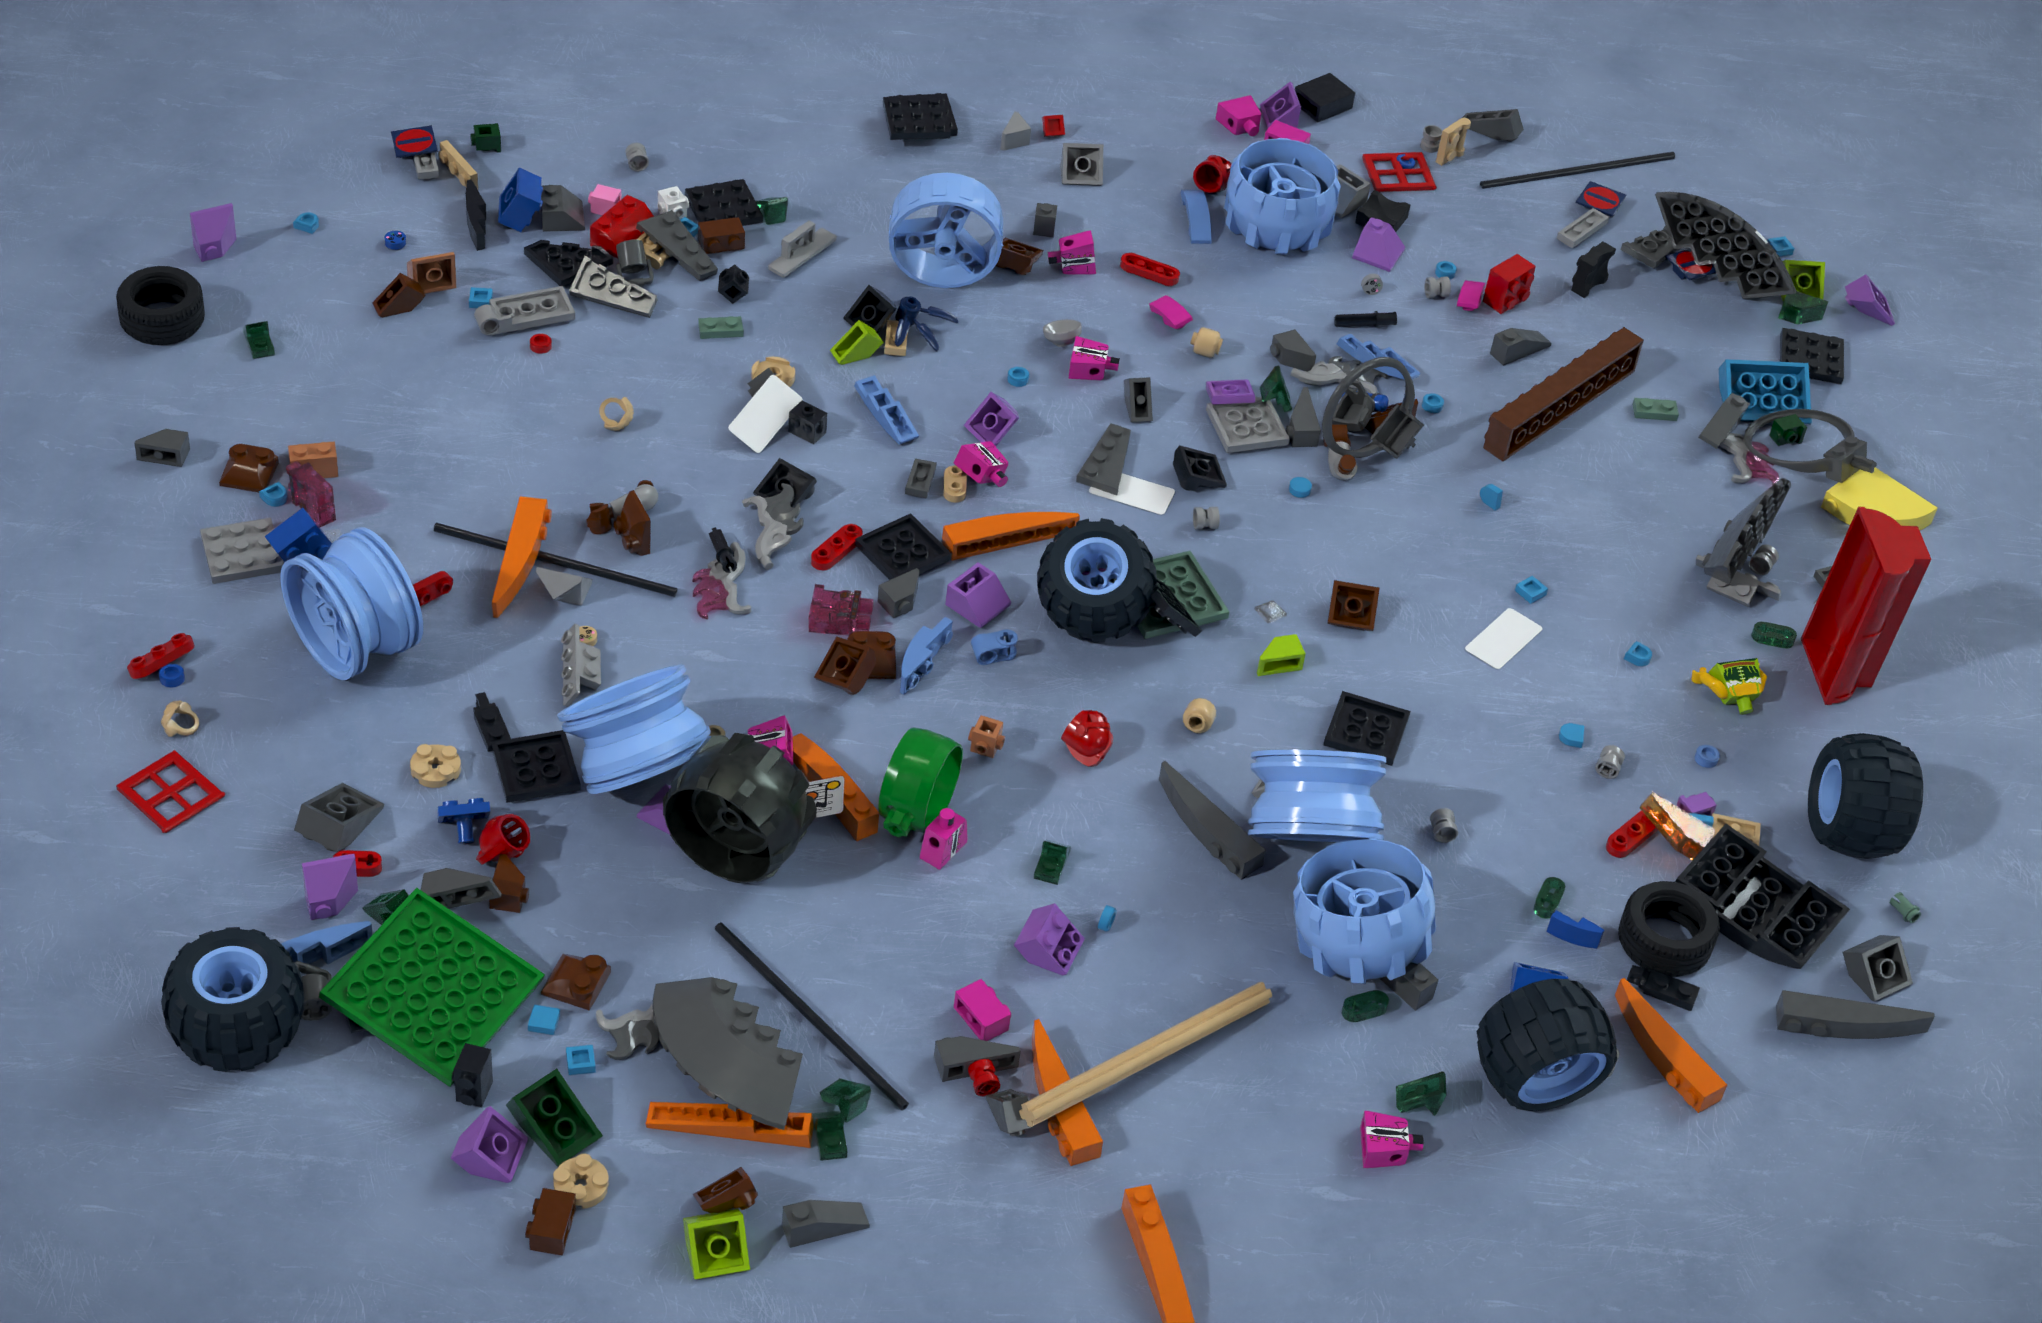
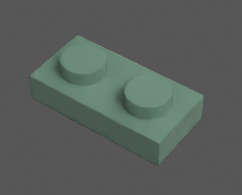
M741 316L698 318L700 339L743 337L744 330Z
M1634 398L1632 403L1635 418L1677 421L1679 416L1677 403L1673 400Z

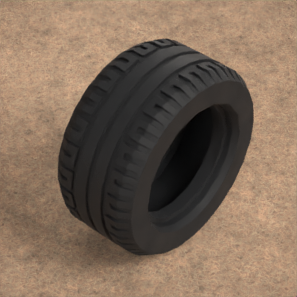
M154 266L138 270L129 275L117 290L116 300L120 325L128 335L142 343L168 345L184 341L191 337L204 322L205 310L201 285L192 275L179 268ZM158 302L176 303V305L172 307L163 309H150L145 307L149 304Z
M1659 881L1641 886L1631 894L1620 920L1618 935L1624 951L1638 966L1655 970L1671 977L1692 974L1705 966L1711 957L1719 936L1720 923L1714 907L1700 892L1681 883ZM1649 918H1666L1675 921L1685 927L1692 935V938L1688 940H1672L1663 937L1653 931L1645 920Z

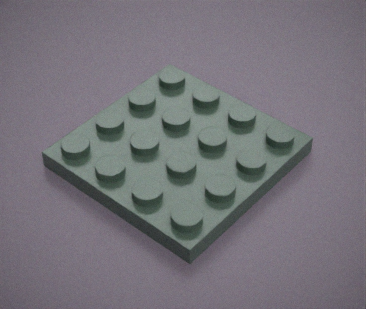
M1191 551L1153 559L1157 578L1170 588L1198 626L1229 618V610ZM1116 579L1110 580L1111 583H1114L1116 581ZM1154 601L1149 606V612L1146 617L1137 625L1144 639L1180 630L1166 616L1162 617L1155 610L1154 606L1156 603Z

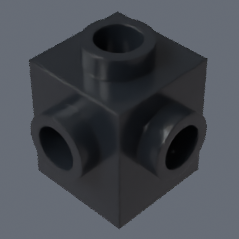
M734 264L729 269H724L720 273L718 292L732 304L748 294L749 276L744 270H741Z

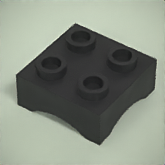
M1374 190L1367 202L1357 210L1355 223L1365 227L1372 217L1389 223L1394 231L1397 232L1408 218L1411 204L1394 202L1383 196L1381 192Z
M1602 241L1596 247L1593 246L1588 253L1581 255L1576 263L1578 267L1572 278L1573 285L1571 291L1586 298L1592 287L1604 284L1609 276L1608 262L1615 254L1616 248Z

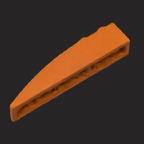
M519 497L492 599L493 618H498L521 589L535 563L542 540H546V523L551 522L552 510L548 509L547 499Z
M1021 512L986 516L943 526L942 544L952 553L951 560L953 561L1054 538L1065 527L1072 528L1076 526L1080 515L1067 512Z
M802 733L793 736V762L799 770H802L809 782L839 776L844 777L843 811L835 815L856 842L878 833L879 812L853 779L830 755Z
M1625 978L1620 979L1615 997L1622 1014L1647 1057L1667 1080L1668 1084L1674 1087L1686 1103L1691 1105L1698 1113L1721 1101L1727 1084Z
M1039 1019L1034 1020L1032 1056L1035 1080L1039 1095L1070 1080V1077ZM1082 1101L1048 1118L1049 1131L1052 1136H1056L1059 1142L1060 1153L1063 1157L1067 1158L1071 1166L1101 1157L1103 1140Z
M1151 1184L1125 1189L1121 1209L1162 1323H1195L1177 1256Z

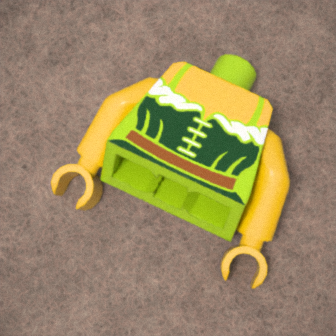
M1758 658L1717 663L1709 673H1706L1705 667H1701L1699 672L1692 670L1691 680L1696 684L1703 683L1721 698L1723 704H1737L1739 713L1744 715L1754 711L1751 702L1763 692L1767 675L1759 668Z

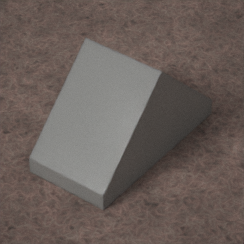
M1014 112L1002 132L1000 150L1029 145L1031 128L1019 112Z

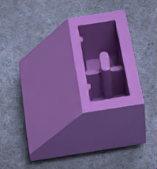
M977 562L947 585L945 605L979 628H982L1011 605V601L997 575Z
M1054 903L1032 910L1014 946L1028 963L1063 976L1067 974L1085 938Z

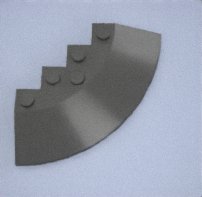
M1657 192L1655 194L1673 249L1690 247L1697 265L1714 264L1719 282L1737 281L1743 299L1796 293L1792 279L1776 251L1742 217L1728 208L1700 196L1680 192Z
M1785 478L1778 480L1744 508L1732 521H1727L1723 530L1724 533L1717 541L1712 554L1707 553L1702 565L1705 566V574L1730 585L1736 571H1741L1747 557H1751L1758 543L1763 542L1791 488L1789 480Z
M708 977L656 984L652 1000V1010L655 1016L654 1024L659 1030V1039L666 1052H670L677 1061L676 1066L684 1075H690L699 1083L698 1088L713 1099L719 1097L728 1103L729 1109L735 1112L740 1109L751 1114V1119L784 1130L803 1054L777 1047L781 1030L755 1023L759 1009L758 1006L733 1000L737 983Z

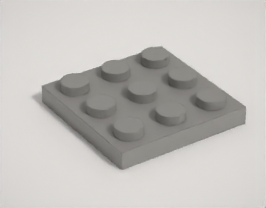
M1268 396L1255 397V403L1213 405L1212 403H1207L1206 411L1226 453L1289 444L1290 438Z
M271 518L200 529L213 584L281 573L283 566L282 558L265 538L268 533L274 530Z

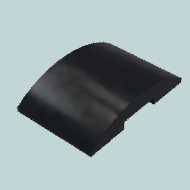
M1725 824L1677 877L1675 882L1697 890L1708 899L1718 915L1720 923L1719 932L1728 939L1763 959L1783 966L1801 969L1850 909L1809 880L1805 885L1801 884L1765 859L1764 856L1767 851L1728 824Z

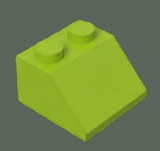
M1783 260L1782 262L1792 279L1796 293L1781 295L1782 301L1823 303L1825 262Z
M739 1209L683 1218L686 1247L694 1279L750 1270L744 1218Z

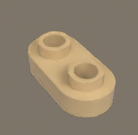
M954 465L945 469L943 495L949 502H961L966 497L967 474Z

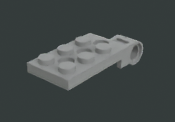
M563 286L489 299L490 305H482L474 313L477 324L484 335L523 330L575 319V311Z

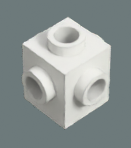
M677 186L658 191L657 207L660 214L673 210L679 219L687 217L689 201Z

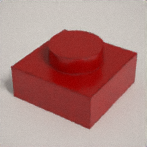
M1063 115L1042 117L1044 137L1065 135Z

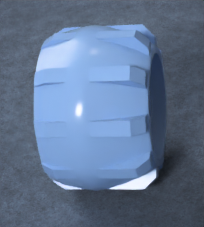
M1278 138L1250 144L1241 154L1234 158L1231 164L1224 209L1227 211L1226 225L1234 234H1242L1246 238L1245 243L1255 249L1263 247L1275 250V254L1286 255L1288 251L1301 249L1305 252L1318 247L1319 239L1329 236L1333 228L1341 188L1338 181L1337 167L1332 159L1317 147L1300 141Z
M1377 838L1336 842L1317 852L1298 871V882L1293 891L1297 942L1300 953L1313 958L1314 970L1328 977L1339 974L1351 978V983L1366 984L1367 979L1387 977L1389 980L1401 977L1406 974L1405 967L1409 963L1419 964L1431 954V935L1436 931L1433 879L1430 870L1424 864H1421L1417 856L1410 849L1403 845Z

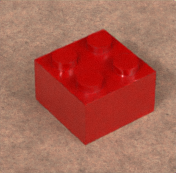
M1516 254L1490 269L1483 302L1502 314L1507 310H1511L1522 301H1526L1530 296V287L1535 277L1536 266L1519 254Z

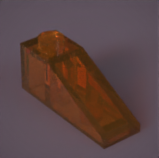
M1654 792L1640 805V809L1670 845L1691 860H1694L1713 837L1715 829Z

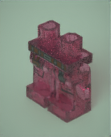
M296 461L287 465L286 471L290 481L288 488L291 492L292 503L295 506L299 505L300 509L304 508L319 527L335 521L333 486L316 472L309 462L301 465Z
M815 584L809 612V632L838 635L849 633L850 636V634L857 630L869 631L871 616L869 615L873 613L874 599L861 598V591L854 590V593L849 590L840 592L824 590V585Z

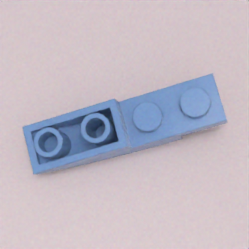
M944 617L932 630L923 626L911 640L903 658L900 693L904 695L910 688H915L919 680L931 672L934 665L932 662L933 657L944 644H948L952 639V620Z

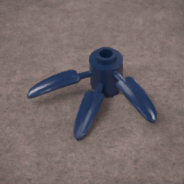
M903 297L895 314L896 321H899L895 335V345L898 347L903 343L909 328L915 324L916 329L937 352L939 345L935 336L926 324H920L916 320L919 312L928 313L931 316L958 323L957 317L936 307L921 308V303L915 297Z

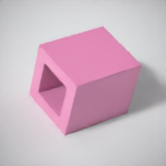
M597 184L594 191H591L588 197V203L591 204V213L605 214L621 200V189Z

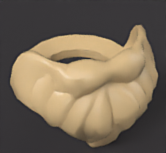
M626 397L622 399L608 398L600 405L599 414L605 422L604 428L608 430L620 431L628 426L633 419V406ZM608 403H618L625 411L619 423L606 416L605 407Z
M179 700L170 702L166 706L161 724L167 736L173 737L175 734L189 736L198 730L199 718L191 711V705ZM175 713L188 714L193 718L194 725L188 729L182 728L171 717Z

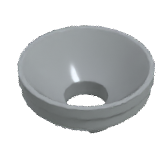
M1076 320L1053 321L1043 327L1044 337L1058 347H1064L1073 344L1075 337L1080 336L1082 325Z

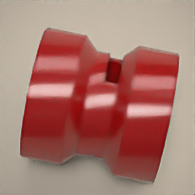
M981 1059L969 1066L968 1073L971 1080L974 1081L973 1088L976 1095L985 1097L986 1095L996 1093L1000 1089L1001 1084L999 1078L995 1075V1067L991 1060Z

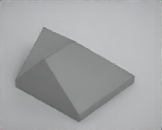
M1063 143L1060 164L1062 184L1103 185L1104 144Z
M539 567L536 568V573L553 600L582 606L593 579Z

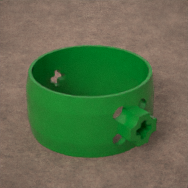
M912 727L904 734L891 757L879 795L878 811L880 816L885 818L883 826L891 835L899 838L901 836L907 837L910 830L925 833L927 826L940 814V811L948 808L962 766L963 748L961 744L947 736L922 728Z

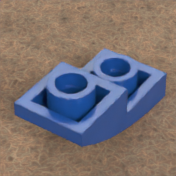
M1556 910L1551 916L1546 932L1566 942L1597 949L1600 945L1604 929L1584 917L1577 923Z

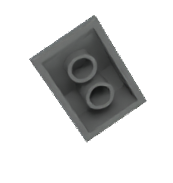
M341 783L301 804L294 831L302 834L308 840H314L324 845L327 850L338 852L349 846L381 812L384 804Z

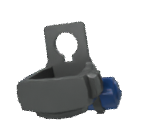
M1355 380L1351 385L1357 387L1358 390L1348 387L1337 404L1332 424L1347 425V431L1357 432L1362 431L1366 427L1372 412L1385 411L1389 400L1386 395H1381L1380 393H1367L1362 383Z

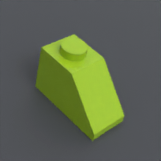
M858 320L830 351L837 362L843 365L869 358L884 342L875 329Z
M1297 634L1274 637L1260 656L1257 669L1258 676L1303 669L1306 653Z

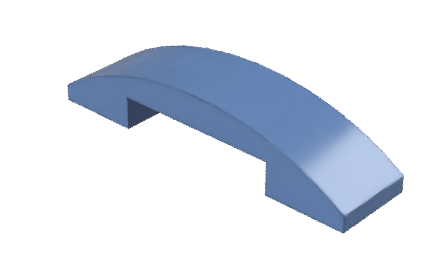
M1181 189L1183 205H1186L1189 220L1188 231L1191 244H1211L1210 215L1204 192L1202 190Z

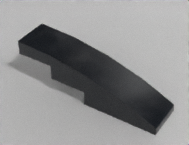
M470 179L467 180L465 193L467 225L470 237L478 251L485 249L486 203Z

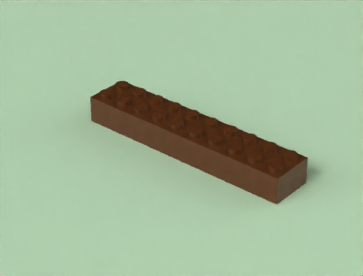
M1623 327L1619 331L1613 332L1604 341L1601 340L1592 349L1586 350L1580 357L1574 358L1571 363L1561 367L1553 375L1547 376L1543 382L1534 385L1525 394L1519 395L1513 402L1507 403L1504 408L1490 416L1488 431L1484 436L1485 443L1483 449L1504 462L1635 372L1644 339Z

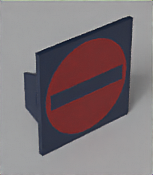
M432 125L391 131L396 158L438 152Z
M1590 181L1575 203L1589 209L1594 208L1605 215L1613 217L1627 195Z
M1691 249L1666 255V258L1673 264V271L1681 280L1686 277L1690 281L1716 273L1714 264L1697 265Z

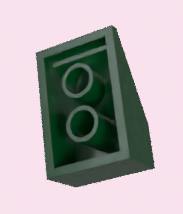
M557 1068L512 1097L506 1104L520 1127L557 1167L603 1136Z

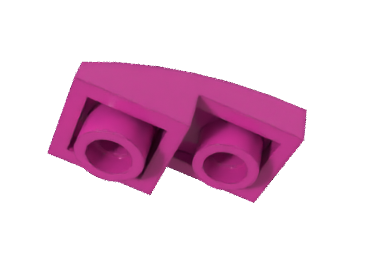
M1465 280L1459 294L1457 306L1467 311L1478 309L1486 283Z
M1167 295L1149 303L1150 310L1162 316L1164 324L1174 329L1183 328L1193 320L1184 307Z

